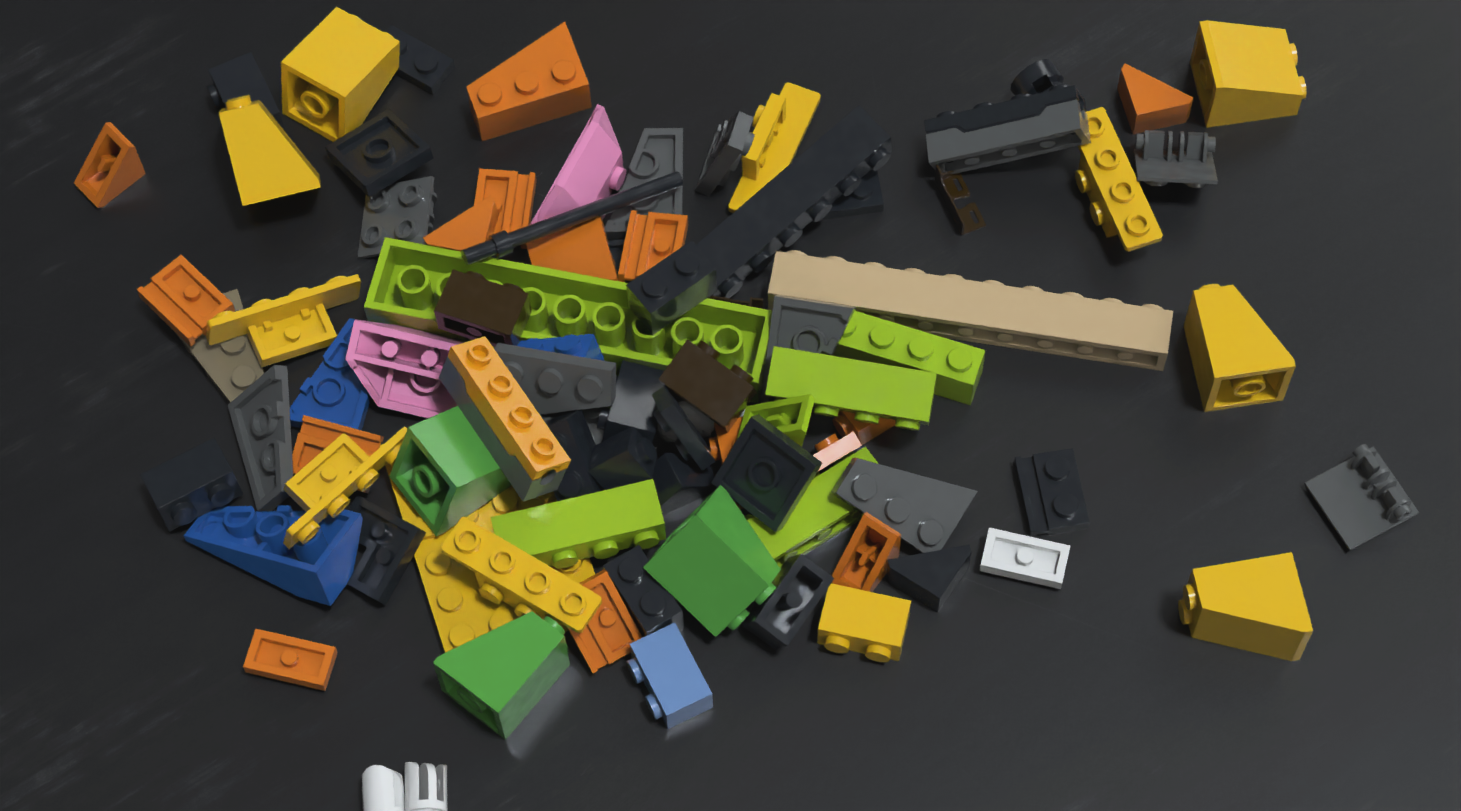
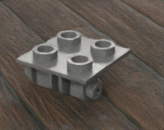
M1144 130V134L1136 133L1134 158L1137 181H1144V183L1151 186H1164L1168 182L1184 183V185L1192 188H1203L1207 184L1218 183L1212 152H1215L1216 137L1208 136V132H1188L1186 151H1184V131L1179 133L1178 151H1172V131L1167 133L1166 150H1163L1164 131Z
M433 176L393 183L371 197L366 195L357 258L364 259L379 256L385 237L426 245L423 237L433 232V225L431 224L435 218L433 207L434 202L437 201V194L434 192Z
M1366 444L1360 445L1352 452L1354 457L1304 483L1349 551L1419 514V511L1374 446L1368 448Z

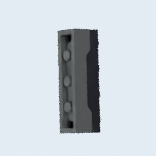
M1056 85L1051 87L1049 91L1039 94H1018L1009 101L996 104L984 102L975 105L973 109L962 112L945 111L939 113L936 118L924 120L925 132L927 133L926 142L929 164L934 170H936V165H938L942 173L953 170L954 172L952 173L956 174L1091 143L1085 99L1075 85Z

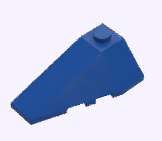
M278 505L276 511H255L252 506H221L198 517L184 534V538L187 542L297 597L331 606L354 572L363 518L361 513L346 509L335 518L328 515L319 523L321 527L311 540L305 544L298 541L292 548L288 549L283 544L286 531L306 511H293L291 505Z

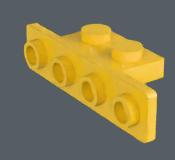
M787 82L780 95L771 93L766 105H759L752 124L755 127L753 134H755L747 155L741 156L742 177L728 204V210L731 213H734L792 163L819 105L820 93Z
M1103 107L1087 111L1091 143L1078 146L1081 157L1079 168L1075 171V179L1081 193L1086 192L1091 201L1090 213L1094 223L1097 226H1102L1107 238L1118 234L1124 249L1128 252L1160 242L1163 237L1162 231L1137 181V177L1106 110Z
M358 274L349 277L337 276L327 281L326 284L310 289L307 287L298 288L289 293L288 296L275 300H259L246 309L236 312L223 311L207 321L206 339L209 345H214L247 334L261 368L328 347L332 344L337 334L326 309L357 300L360 294L361 280Z
M404 426L370 457L347 434L343 433L287 481L283 490L306 513L287 529L283 544L290 549L298 541L302 544L307 543L319 531L321 527L319 523L328 515L335 518L350 503L349 496L357 489L364 492L372 486L380 475L378 471L387 463L391 466L394 465L407 428Z
M467 517L460 518L441 545L443 554L475 572L478 586L480 587L479 591L485 598L496 604H500L501 601L515 608L514 612L518 617L532 611L542 619L548 616L573 631L582 633L602 604V598L598 594Z

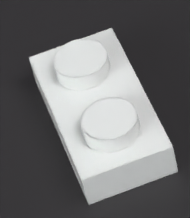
M989 528L980 571L1061 589L1070 545Z

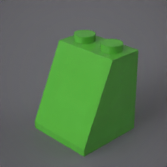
M458 406L408 427L389 476L436 536L443 534L456 525L461 517L469 516L511 486V483Z
M719 485L666 538L643 566L654 579L715 637L726 627L732 631L735 630L749 615L746 608L753 601L761 605L774 592L776 586L772 581L781 570L722 485Z
M531 611L438 656L433 665L441 690L506 740L570 666L568 646L564 636L565 631L552 618L545 616L542 619Z

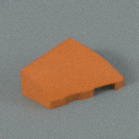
M601 216L526 243L532 265L619 281Z

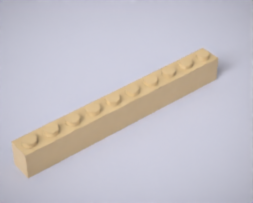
M797 250L787 252L776 251L768 289V310H773L774 296L776 295L856 306L855 311L944 338L1159 371L1164 370L1167 359L1173 311L1164 310L1155 304L1131 305L1115 298L1098 300L1085 298L1075 292L1059 294L1045 292L1035 286H1025L1023 288L1006 286L995 280L972 281L956 274L939 276L926 274L924 271L916 268L900 270L886 268L884 265L876 262L865 264L847 262L845 259L837 256L826 258L808 256L804 252Z

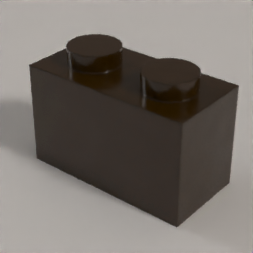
M452 270L434 310L438 329L472 340L486 336L493 347L497 343L517 346L532 312L529 294L525 293L520 287L509 283L500 285L488 281L479 273L472 271L463 273Z
M687 339L658 380L663 386L666 385L674 394L729 432L757 393L750 384L754 378L735 364H733L731 369H728L718 362L717 359L720 353L705 342L700 341L696 346Z

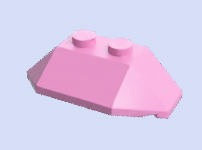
M596 105L580 137L529 225L608 197L613 190L618 191L621 188L626 177V169L623 168L621 148L603 106Z
M355 319L345 360L351 369L354 370L378 407L430 418L458 406L439 379V375L451 346L467 341L400 325Z

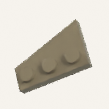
M238 289L223 293L233 303L235 312L244 309ZM176 333L185 348L194 356L228 403H231L264 374L263 367L261 368L247 334L214 345H209L206 335L202 334L195 340V344L190 347Z

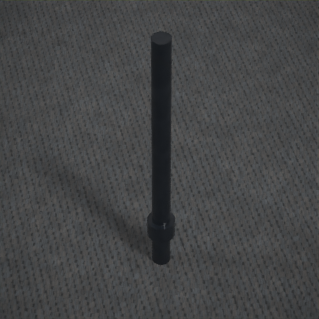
M676 171L509 233L503 230L489 235L488 241L461 250L463 261L466 265L493 255L496 258H500L513 253V248L681 187L683 186V179L681 174Z

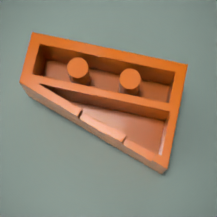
M563 22L466 86L470 109L482 141L592 108L589 83L566 22Z

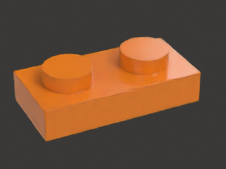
M255 629L243 668L246 673L326 691L338 652L334 646Z

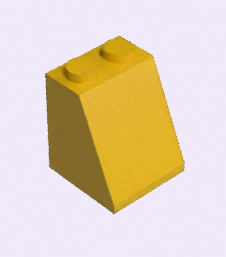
M336 7L281 61L282 114L332 142L361 126L399 68L400 41L389 33L382 32L367 24L358 16L351 15Z
M1208 20L1199 21L1190 65L1206 128L1298 114L1301 101L1306 98V83L1304 77L1297 74L1295 67L1298 62L1297 50L1294 43L1289 44L1286 29Z
M250 95L229 99L225 102L226 108L219 111V117L242 206L321 188L319 173L260 100L251 102Z
M1208 284L1200 287L1198 290H1193L1183 327L1204 412L1283 401L1296 367L1291 354L1234 285L1220 286L1219 284Z
M1292 552L1192 569L1187 585L1183 586V598L1178 601L1179 616L1182 624H1188L1191 637L1288 661L1300 660L1313 633Z

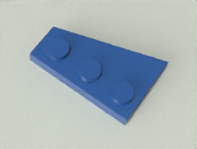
M348 319L324 353V360L311 378L307 377L300 387V394L290 407V423L292 427L301 428L303 415L362 430L371 396L345 360L355 319Z

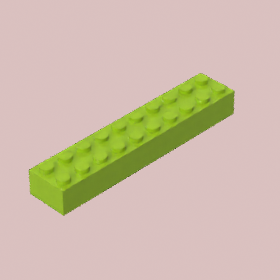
M384 238L364 304L368 321L400 325L458 340L471 341L472 339L438 329L434 310L452 270L463 273L472 271L481 274L488 281L500 285L505 283L514 284L529 294L532 312L519 341L531 338L564 337L571 334H594L604 360L616 363L617 376H619L622 360L665 371L687 339L696 346L700 341H703L720 353L717 359L718 362L728 369H731L733 364H735L754 378L750 384L757 393L750 402L759 403L765 372L772 310L706 298L652 335L628 306L626 287L628 283L493 257L466 265L461 251Z

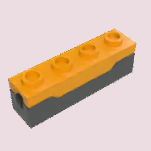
M486 336L451 346L439 379L521 500L524 502L556 491L571 459Z

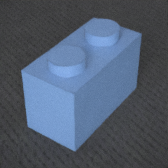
M672 623L629 644L632 659L626 661L635 682L638 684L643 681L650 693L645 696V700L655 720L662 717L665 725L670 729L713 708L712 692L676 623Z

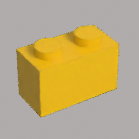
M831 583L827 589L818 626L817 643L824 645L827 650L835 653H848L850 650L863 653L868 659L876 662H889L890 659L899 661L910 616L911 601Z

